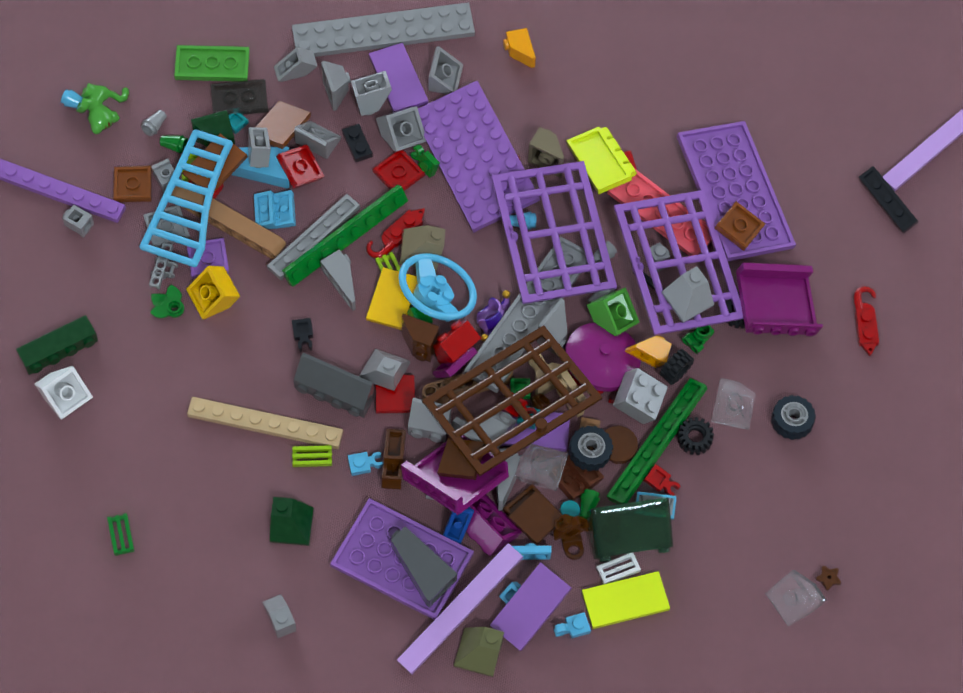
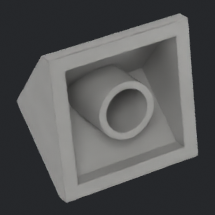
M439 46L436 47L429 74V91L450 94L458 89L463 64Z
M312 121L298 125L294 129L296 144L300 146L308 145L312 152L325 159L330 156L341 140V136Z

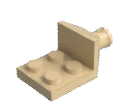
M533 359L529 360V365L535 371L534 380L545 375ZM550 363L547 365L553 370L561 364ZM567 370L557 376L569 392L578 387ZM549 381L537 388L535 395L538 393L544 395L555 389V387ZM584 394L575 398L578 404L586 399ZM567 403L568 409H571V406ZM584 411L576 415L577 418L582 416Z

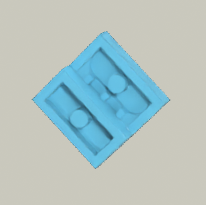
M270 190L254 194L255 223L266 229L296 226L294 193L292 190L273 193Z

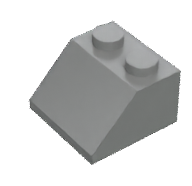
M413 398L408 422V434L414 438L423 437L433 442H446L447 433L422 403V399ZM435 402V405H436L437 407H440V406L443 405V404H441V403H436V402ZM450 409L443 414L449 423H451Z

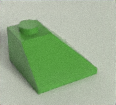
M626 287L587 304L593 322L613 336L621 334L640 322Z

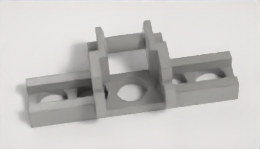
M162 243L161 249L165 250L166 247H169V251H173V244ZM161 256L156 257L154 270L150 274L149 287L160 289L163 279H166V277L174 278L173 272L175 268H178V264L170 262V259L162 258ZM159 263L164 265L162 268L157 267ZM166 266L171 267L169 272L165 271ZM155 279L159 280L157 284H154Z

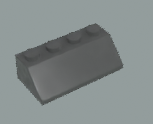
M302 353L294 377V388L302 394L308 393L318 401L331 403L334 408H342L355 417L360 416L364 418L374 400L373 382L306 353Z

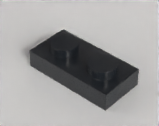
M360 124L342 129V134L355 163L373 157Z

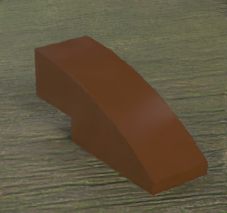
M386 430L382 471V488L401 490V464L404 463L406 430Z

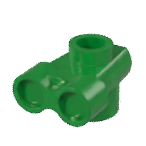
M710 325L698 327L692 333L688 332L681 339L694 353L698 354L704 349L703 345L715 332Z

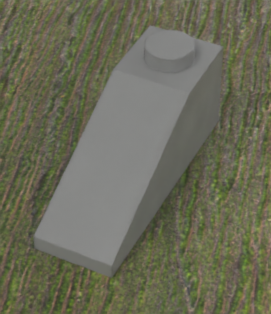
M338 250L320 261L321 270L350 309L354 311L356 310L350 268L351 261L346 254L343 255Z
M518 453L506 460L508 462L509 477L496 486L498 511L503 510L519 475V467H522V455H518Z

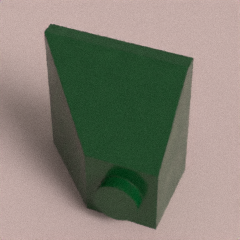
M227 110L191 119L193 130H200L216 136L221 133L235 145ZM200 138L196 140L197 143L206 147L211 143Z
M273 497L270 542L309 546L314 507L293 498Z

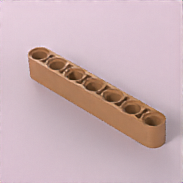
M177 186L172 192V196L199 205L204 203L205 195ZM212 198L208 217L209 224L270 259L274 260L286 246V242L280 236ZM182 207L201 218L202 213Z

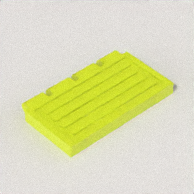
M596 127L566 140L567 146L577 162L584 161L588 178L598 195L632 181V177L637 174L607 127Z

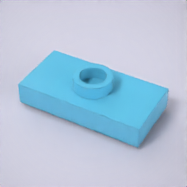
M533 543L526 544L525 546H512L523 556L522 560L551 559V546H537Z

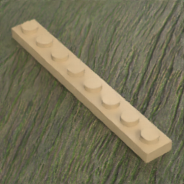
M192 397L187 416L190 418L319 446L332 445L333 449L338 450L343 435V429L197 397Z

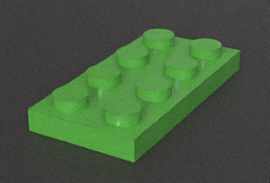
M177 45L175 80L248 82L250 48Z

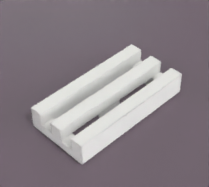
M633 552L596 566L603 585L621 580L641 571ZM630 559L632 560V562L618 566L609 571L603 572V570L606 568L612 567L614 565H617ZM635 566V568L629 569V570L624 571V572H622V573H619V574H617V575H614V576H611V577H609V578H606L607 576H610V575H612V574H615V573H617V572H620V571H623V570H625V569H628V568H630V567Z

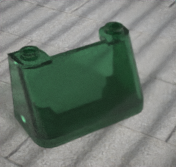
M669 498L597 507L587 512L594 559H599L600 562L611 561V557L615 555L648 550H658L660 554L670 552V548H673Z

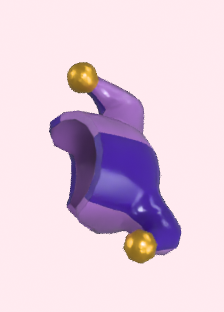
M508 290L503 291L502 296L504 298L501 303L492 297L488 301L489 304L477 313V324L484 332L481 336L483 342L486 341L511 306L510 292Z

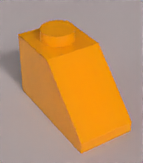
M527 28L506 32V39H503L504 49L508 50L509 56L530 68H534L536 57Z
M656 335L626 348L625 352L657 368L667 362L672 344L666 341L665 338Z

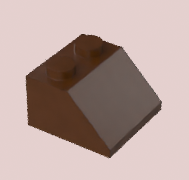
M403 314L402 335L412 356L420 361L431 362L435 353L433 345L437 342V337L439 336V326Z

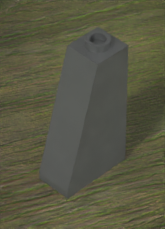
M404 527L402 530L398 529L392 535L391 547L423 601L430 608L457 581V573L407 527Z

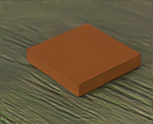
M114 167L113 200L117 202L152 201V167Z
M736 201L718 222L715 229L745 251L765 226V223Z

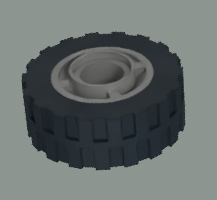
M793 395L785 396L777 402V405L775 404L771 423L777 434L783 436V438L799 440L811 432L816 419L815 409L805 398Z
M597 426L581 427L578 431L574 432L570 440L568 453L571 461L582 470L597 471L605 467L612 454V439H610L608 433L602 428H597ZM587 446H591V447H593L595 450H593V451L588 450V449H587Z

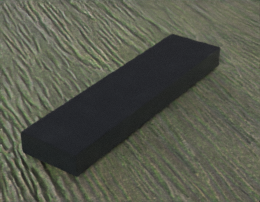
M874 166L859 176L860 180L903 233H906L919 222Z

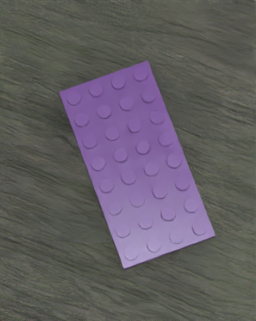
M475 81L418 108L427 144L434 157L440 162L439 167L473 233L502 219L491 176L525 170L478 81ZM530 178L515 180L518 192L535 189ZM508 181L501 182L504 194L511 193ZM540 197L520 199L522 209L540 201ZM506 201L509 215L515 213L513 201Z
M745 121L684 131L677 134V140L697 190H704L715 225L718 224L736 201L765 223V226L745 251L718 232L727 261L795 248L796 243Z

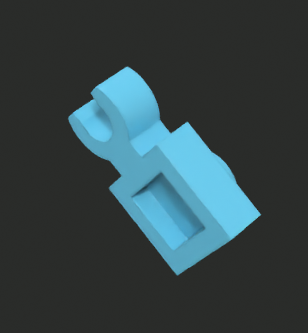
M367 452L348 455L351 476L370 473V467L382 468L383 461H375V459L382 457L381 452H375L369 457Z

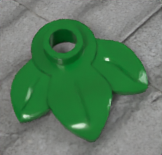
M170 285L166 294L151 295L155 308L150 313L154 317L166 318L170 316L177 318L184 313V304L181 302L182 294L175 286Z

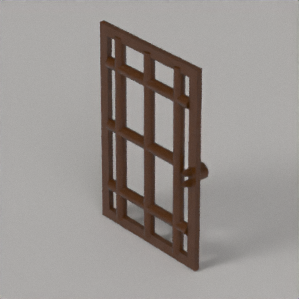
M543 325L422 400V403L431 412L478 475L481 476L602 400V396L547 330L546 326ZM540 337L545 339L544 343L535 348L530 344ZM550 347L563 362V364L553 370L548 367L539 355ZM522 348L526 350V354L497 372L492 368ZM533 359L545 375L513 394L501 378ZM568 369L581 384V386L571 392L557 378L558 375ZM483 372L488 374L489 377L458 396L454 393V390ZM550 381L562 395V398L530 416L518 400ZM495 383L506 399L474 418L462 402ZM587 391L590 397L578 404L575 398ZM447 395L450 401L437 407L435 402ZM567 403L571 406V409L549 423L544 419ZM512 405L524 421L492 441L480 424ZM453 407H456L468 422L457 430L452 427L443 415ZM535 424L536 431L503 452H500L497 448ZM472 429L485 444V446L472 453L461 438L462 435ZM491 452L494 457L481 464L478 459Z

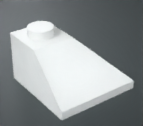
M73 366L51 372L34 384L44 400L61 420L93 398Z

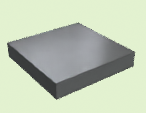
M178 205L165 208L164 210L166 213L184 218ZM155 212L143 215L147 228ZM160 219L156 227L157 229L190 239L187 227ZM155 235L151 238L152 245L158 248L162 246V243H176Z

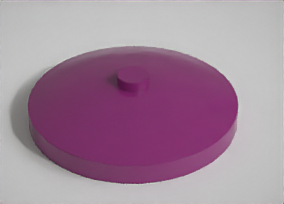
M596 323L585 324L577 328L570 335L565 346V352L597 391L611 392L619 390L625 372L640 368L641 360L625 352L626 348L636 344L628 333L624 331L617 336H613Z

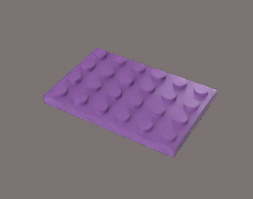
M369 498L331 561L330 567L435 620L447 603L474 555V551ZM404 527H407L457 573V581L430 608L423 601L391 547V537L398 529L402 530Z

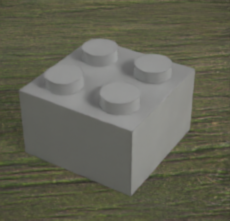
M639 368L630 370L624 374L613 406L642 424L654 421L657 418L668 386Z

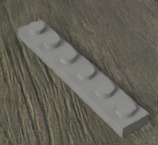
M346 194L267 265V269L278 279L282 280L285 277L282 272L285 267L342 226L360 209V205Z

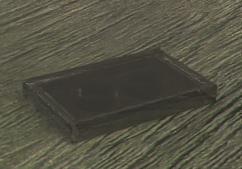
M265 79L211 84L213 113L227 110L228 115L268 112Z

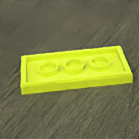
M659 571L582 590L592 629L670 610Z

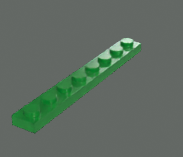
M396 185L285 267L282 272L289 285L294 287L321 267V260L338 250L342 251L407 203L408 199L402 186Z
M692 378L687 381L607 494L608 500L622 507L626 506L674 438L680 426L683 425V422L688 418L707 391L705 384Z

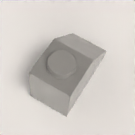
M296 47L278 62L274 69L278 81L283 82L308 75L317 67L313 51Z
M249 127L248 157L250 167H269L271 148L267 128Z
M281 594L262 602L277 638L296 631L293 616Z

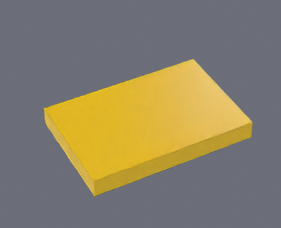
M383 267L366 320L402 330V315H408L411 303L406 299L400 288L399 271ZM406 274L407 285L413 294L418 284L417 276Z

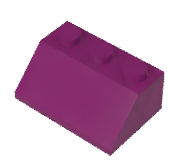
M484 495L470 506L474 513L466 532L471 539L481 546L482 551L489 556L499 553L508 543L510 544L521 535L522 531L508 519V516L502 510L498 511V506L487 495Z

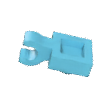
M585 612L566 617V623L557 624L555 629H553L556 637L569 633L571 639L591 633Z

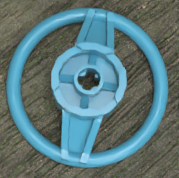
M423 253L408 258L399 270V285L404 296L417 310L425 315L450 322L462 319L473 311L477 301L475 285L468 273L454 261L437 254ZM432 261L451 268L467 285L469 302L463 310L458 311L451 304L454 298L452 288L444 276L436 275ZM416 264L418 284L412 294L407 285L406 274L409 267Z

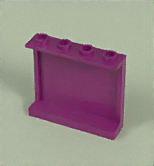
M742 263L736 270V277L746 333L756 335L771 333V335L788 334L795 336L800 334L815 336L823 328V324H817L809 283L813 267L807 265Z
M465 435L461 436L462 440H471ZM447 441L415 465L408 461L401 464L403 480L457 515L509 477L508 462L506 460L483 475H477L476 480L439 476L437 472ZM489 452L484 455L481 464L494 457L493 454Z

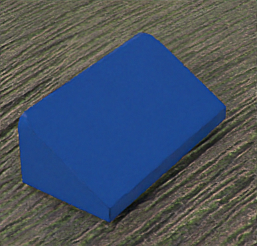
M468 507L459 515L451 511L443 531V536L461 544L474 510Z

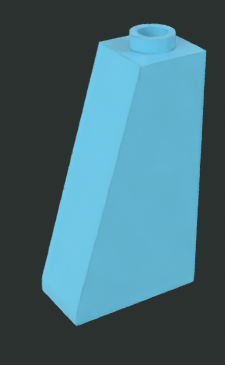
M238 147L248 156V147ZM270 147L269 167H250L248 157L231 175L282 188H290V181L276 157L280 153L289 151V147H284L283 149Z

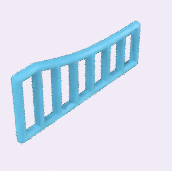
M196 129L192 131L139 246L141 250L191 267L198 266L206 246L207 225L212 197L225 161L233 146L231 140ZM197 138L224 146L221 154L217 155L195 148L194 145ZM193 154L217 162L214 171L186 163L189 155ZM185 170L210 178L208 188L180 180L179 177L182 171ZM175 186L205 195L203 205L172 196ZM169 202L202 213L201 222L197 223L164 212L167 203ZM160 219L197 230L199 231V242L157 229L156 227ZM155 235L194 248L196 252L191 259L148 244L152 236Z

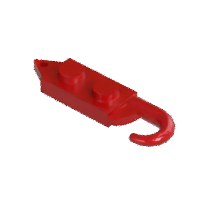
M425 208L414 211L409 209L383 232L382 242L385 247L379 252H374L371 250L373 241H369L366 247L367 253L372 258H382L383 255H387L395 247L397 248L402 243L404 229L423 225L422 219Z
M863 286L854 293L855 318L859 346H862L867 354L871 356L875 347L879 344L875 308L871 304L862 303L861 294L869 292L873 298H876V294L870 287Z

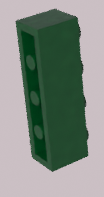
M84 315L17 348L16 351L28 375L32 373H39L49 365L57 364L67 356L75 355L85 347L93 346L98 342V338L89 319Z

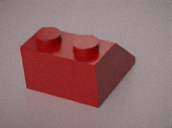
M457 320L450 326L451 330L449 332H444L437 337V342L433 347L440 364L454 363L481 339L468 320Z

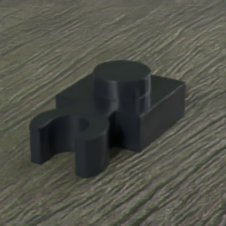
M311 318L292 320L294 340H299V352H302V346L305 344L312 351L313 346L310 338L314 337Z

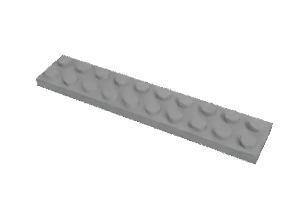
M469 2L292 25L295 48L300 47L313 51L315 57L387 48L399 43L410 45L475 36Z
M560 236L559 239L566 266L573 267L588 264L584 249ZM554 246L537 268L538 272L559 269ZM581 273L569 275L571 286H573ZM561 276L540 280L543 292L564 289ZM533 281L527 282L528 293L535 294ZM519 293L478 350V353L465 368L463 374L537 330L540 323L561 298L523 304ZM522 348L492 368L497 372L523 356L526 350ZM483 372L472 380L479 383L489 376L486 372ZM511 372L501 378L503 382L506 381ZM495 383L486 387L495 393L499 391Z

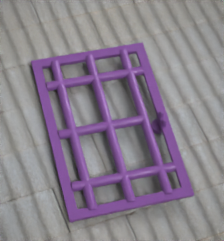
M584 161L491 176L523 304L617 289ZM578 170L581 182L574 183L571 171ZM564 172L566 185L546 188L544 175ZM536 177L539 189L518 192L515 180ZM508 181L511 193L504 194L501 182ZM583 189L591 222H584L576 190ZM569 192L577 224L556 227L548 195ZM541 196L549 229L528 232L520 199ZM506 201H513L530 274L523 273L516 245L518 234L513 231ZM594 229L602 262L595 263L587 230ZM579 231L588 264L567 267L559 234ZM551 236L559 269L538 272L530 239ZM604 269L607 282L600 283L597 270ZM590 272L593 284L578 287L571 286L569 275ZM562 277L564 289L543 292L541 279ZM533 281L535 294L528 293L526 282Z
M704 190L614 205L632 264V270L635 273L654 336L744 319L741 301L718 231L715 229L716 225ZM698 199L702 212L695 211L692 200ZM685 202L688 214L668 216L665 205ZM658 206L661 219L641 221L638 209ZM624 212H631L634 223H627ZM700 219H705L715 252H709L699 223ZM691 221L702 254L682 257L671 224ZM664 226L674 259L654 262L644 229ZM631 231H637L660 305H653L643 274L644 265L640 262V257L637 255ZM713 259H718L728 289L726 293H722L712 262ZM704 261L715 295H712L713 302H718L721 315L701 318V315L698 314L693 317L694 320L674 323L670 312L673 309L661 293L663 287L657 269L677 266L681 276L687 272L685 264ZM731 299L735 312L729 313L725 300ZM656 313H663L666 325L660 326Z

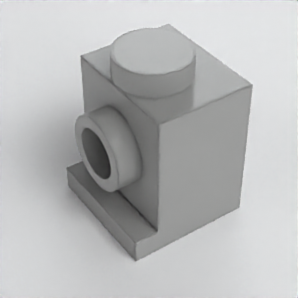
M169 159L151 166L153 176L163 192H165L174 172Z
M75 205L70 210H66L62 218L64 226L80 234L83 238L94 225L92 215Z
M660 242L650 247L655 262L670 260L669 250Z

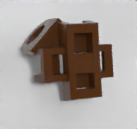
M563 514L554 520V540L562 539L564 553L569 559H580L584 553L580 533L583 531L589 532L590 526L587 519L583 517ZM576 546L580 549V552L577 555H572L568 551L569 548Z

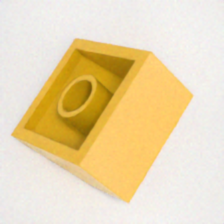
M207 266L186 288L202 319H207L230 308L240 298L224 266Z

